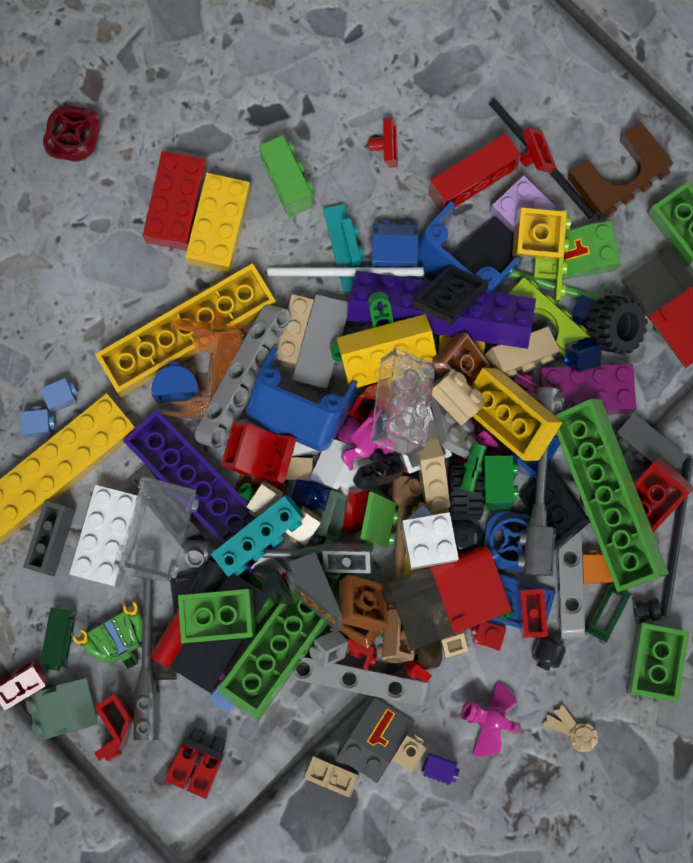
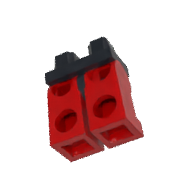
M194 727L189 737L184 738L164 781L186 789L195 768L196 770L186 791L208 799L225 757L223 752L226 740L214 736L210 747L202 744L206 731Z

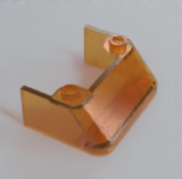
M176 319L172 323L171 329L194 332L193 343L195 347L202 352L210 353L205 397L194 396L188 400L186 405L167 403L162 409V415L202 419L210 401L242 345L244 335L239 328L234 326Z

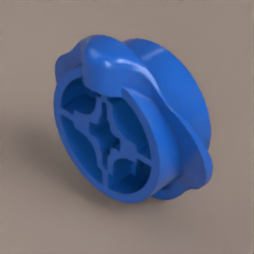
M501 512L489 520L483 545L490 550L497 568L523 571V569L518 568V561H509L500 555L509 549L515 550L518 555L525 554L524 549L520 545V540L517 542L518 547L515 548L512 545L503 549L509 542L508 536L516 537L521 534V532L512 533L505 523L518 522L527 527L531 516ZM498 528H500L505 536V542L495 550L494 535Z

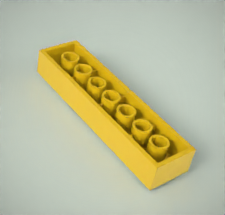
M252 263L95 355L115 390L122 398L153 380L158 372L167 367L168 363L179 362L181 364L255 321L265 305L277 306L276 301Z
M107 393L0 479V545L41 512L44 501L53 503L125 444L123 440L135 427Z

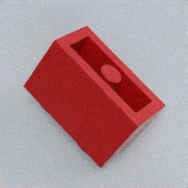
M544 589L520 590L518 592L521 639L547 637Z

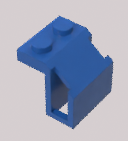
M390 221L373 223L371 267H417L418 225H414L412 222L391 224Z

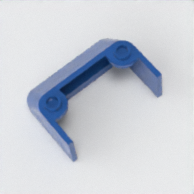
M450 201L431 222L418 241V267H424V273L434 280L449 265H452L488 282L487 291L496 292L519 267V259L515 257L501 274L492 267H483L476 275L472 274L441 247L448 238V230L444 223L455 212V205Z
M273 347L258 372L246 407L247 419L251 423L279 435L294 437L296 442L314 450H327L334 441L355 402L358 382L353 380L344 398L336 394H328L322 398L319 404L278 387L281 380V375L276 369L278 348Z

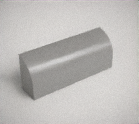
M316 294L292 379L295 383L317 391L330 392L338 361L332 358L330 345L336 338L346 334L349 323L347 320L348 302Z

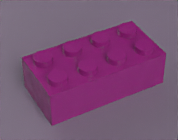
M633 364L542 368L539 372L540 387L559 389V392H564L563 411L589 399H601L607 415L632 414L637 409Z

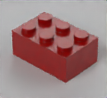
M661 457L656 459L634 483L653 533L693 491V486Z

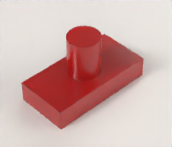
M392 117L383 118V137L369 138L370 152L384 150V162L389 168L398 167L397 124Z
M529 127L525 129L522 134L529 150L520 156L522 165L529 167L534 163L537 170L548 173L557 169L543 132Z

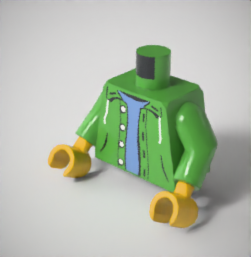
M132 598V607H127L124 601L123 613L89 631L87 634L83 627H78L82 635L75 637L71 633L73 640L80 644L91 656L102 662L109 661L110 663H115L121 660L126 670L137 666L139 663L133 652L141 648L143 618L137 609L136 599Z

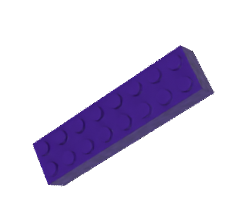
M356 271L348 299V321L372 324L368 299L373 293L383 292L389 298L393 322L426 314L432 334L454 337L456 333L467 332L474 341L525 349L529 347L536 303L535 298L486 291L451 325L412 306L413 299L431 282ZM382 301L377 302L378 311H382ZM380 319L376 324L383 326L388 322V319Z
M157 409L123 440L128 448L222 545L256 519V517L249 513L248 503ZM283 540L274 548L272 545H269L267 549H280L285 542ZM253 559L246 564L248 567L246 570L251 575L255 573L251 568L256 563Z

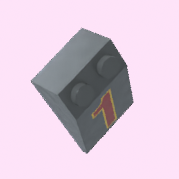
M313 552L288 562L286 583L290 592L294 591L299 600L334 630H341L342 614L316 553Z
M374 697L337 758L378 783L414 721Z

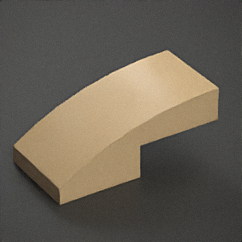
M313 756L304 779L351 798L359 775Z

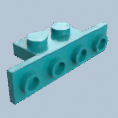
M345 204L323 208L336 266L360 267L361 259H364L362 246L357 245L356 238L359 237L357 225H352L351 218L347 216ZM339 276L343 294L351 291L355 276Z

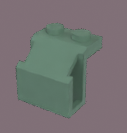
M288 480L284 496L289 495L299 509L304 506L322 518L320 525L313 534L314 537L339 541L348 496L337 491L312 488L295 480Z
M86 678L35 692L27 697L26 707L28 713L32 716V731L34 736L37 737L38 742L98 724Z

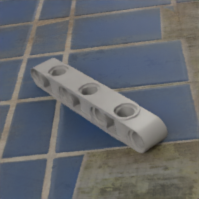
M265 305L262 308L196 429L195 439L197 442L215 449L223 446L231 431L233 422H237L250 398L258 372L273 347L277 348L280 339L290 322V312L287 309L273 305Z
M564 480L580 504V493L575 480ZM580 531L559 550H556L560 639H584L582 537ZM565 553H571L574 556V564L569 565L565 563L563 558ZM567 599H572L576 602L577 607L575 611L567 610L565 606Z
M306 657L303 658L300 664L307 663L310 666L309 674L300 676L296 668L289 678L422 707L427 705L431 685L425 682L335 663L322 668L317 661ZM347 672H351L356 676V682L351 686L345 685L342 681L343 675ZM398 682L401 685L402 691L399 695H392L389 692L388 687L390 683Z

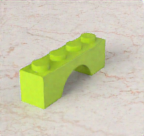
M523 278L508 293L510 295L536 299L534 313L547 317L553 323L556 331L555 341L560 349L559 352L569 362L589 342L590 336L587 335V329L582 325L578 326L572 321V316L567 311H561L555 306L556 302L549 295L544 296L534 281H528L526 278Z

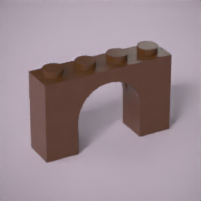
M642 122L624 133L620 141L637 164L638 175L634 181L626 185L611 184L602 178L588 159L571 170L567 179L596 213L595 215L599 220L604 216L607 218L611 217L618 211V206L621 204L628 205L636 198L635 194L640 191L642 193L646 192L653 186L652 182L658 178L661 181L671 173L670 169L674 164Z

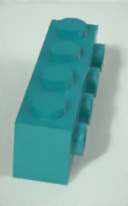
M285 495L211 553V555L228 577L233 574L238 576L248 568L246 564L253 559L256 562L266 554L264 549L269 545H272L274 548L284 540L282 535L288 530L293 533L303 525L301 520L305 518V515L291 497Z

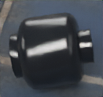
M550 635L545 638H539L532 653V658L537 661L536 666L546 671H549L550 668H559L566 653V648L563 646L564 642Z

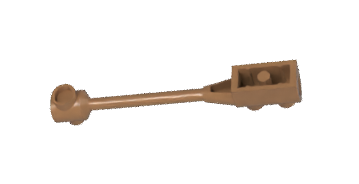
M400 476L398 479L393 480V487L388 490L389 498L398 506L394 583L387 606L388 627L380 630L383 633V643L379 644L378 653L383 661L393 663L414 660L416 613L406 611L403 591L405 543L401 532V523L407 519V507L415 503V497H418L422 490L420 482L408 476Z

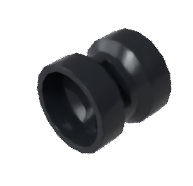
M657 597L650 598L646 602L641 600L633 601V612L637 624L645 623L650 619L652 621L661 620V608Z

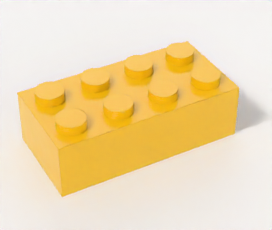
M206 173L185 256L188 265L229 274L232 273L252 191L250 182Z
M426 314L336 338L349 387L353 380L358 382V388L434 367L432 362L437 357L432 330Z
M482 368L471 388L481 393L485 403L472 417L523 461L540 460L563 422L499 369Z

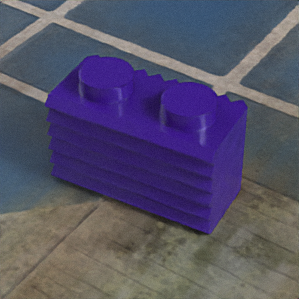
M428 752L421 773L424 777L427 776L429 779H436L438 782L449 785L451 781L456 782L460 769L456 768V762Z

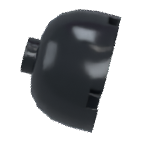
M451 519L458 555L483 546V531L475 521Z

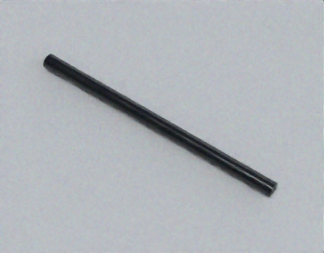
M493 99L489 106L528 149L522 134L523 130L500 103ZM557 169L549 173L588 219L596 214Z
M687 457L684 461L682 477L690 483L693 458ZM688 496L676 509L667 567L669 574L666 575L661 605V614L666 617L670 615Z

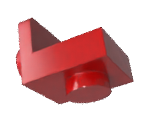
M414 654V660L402 662L408 668L405 672L414 680H417L419 677L427 683L432 677L427 670L418 664L417 660L419 657L417 654Z

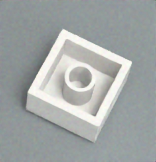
M450 512L402 521L401 527L409 570L452 563L459 560Z

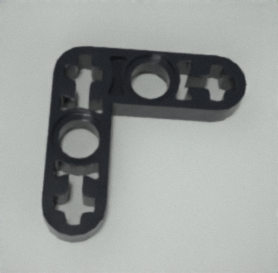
M375 449L374 453L369 457L373 463L360 467L353 477V482L362 490H370L398 479L405 470V466L395 453L384 454L381 449Z

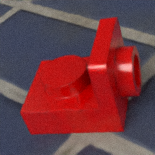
M483 622L473 626L470 637H474L473 643L500 651L506 628Z
M348 639V654L358 658L366 655L367 658L363 669L367 670L369 666L373 668L378 655L373 653L375 648H366L356 641Z

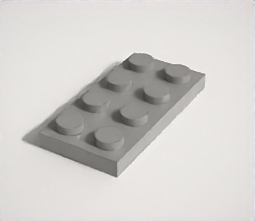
M432 372L425 377L428 392L442 377ZM429 393L441 447L468 459L472 443L478 444L472 419L469 418L460 426Z

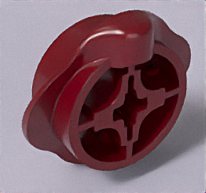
M63 105L56 108L48 118L46 132L43 137L46 154L49 157L72 162H80L89 158L96 148L101 128L98 113L93 109L72 105ZM62 124L63 129L58 132V135L54 136L56 129ZM89 130L90 133L87 139L82 142L81 137Z

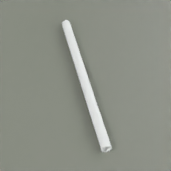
M268 267L267 274L268 276H355L356 271L391 276H424V267Z

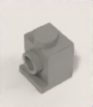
M330 628L329 634L315 639L314 646L309 650L310 656L322 668L327 667L345 658L348 640L339 631Z

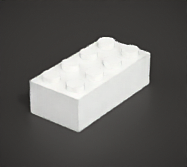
M95 485L70 575L116 588L119 587L143 502L140 496Z

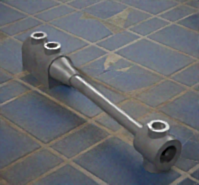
M539 387L536 388V393H531L530 395L553 415L564 409V392H559V389ZM548 447L540 460H538L535 504L533 505L526 531H521L520 545H525V554L519 555L518 568L523 569V574L553 576L556 529L547 527L545 505Z
M186 540L184 546L185 563L191 567H200L202 564H206L208 559H213L211 553L218 548L214 547L210 540ZM337 541L335 543H325L302 549L266 548L264 549L266 554L261 557L298 559L315 552L320 564H323V572L371 573L373 566V544Z
M138 551L136 575L143 579L142 669H140L137 688L134 693L133 740H159L160 693L156 692L153 670L151 669V657L149 656L152 646L153 579L160 576V552Z

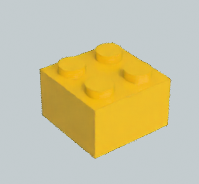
M519 208L516 210L512 256L554 260L562 258L566 212L532 208Z

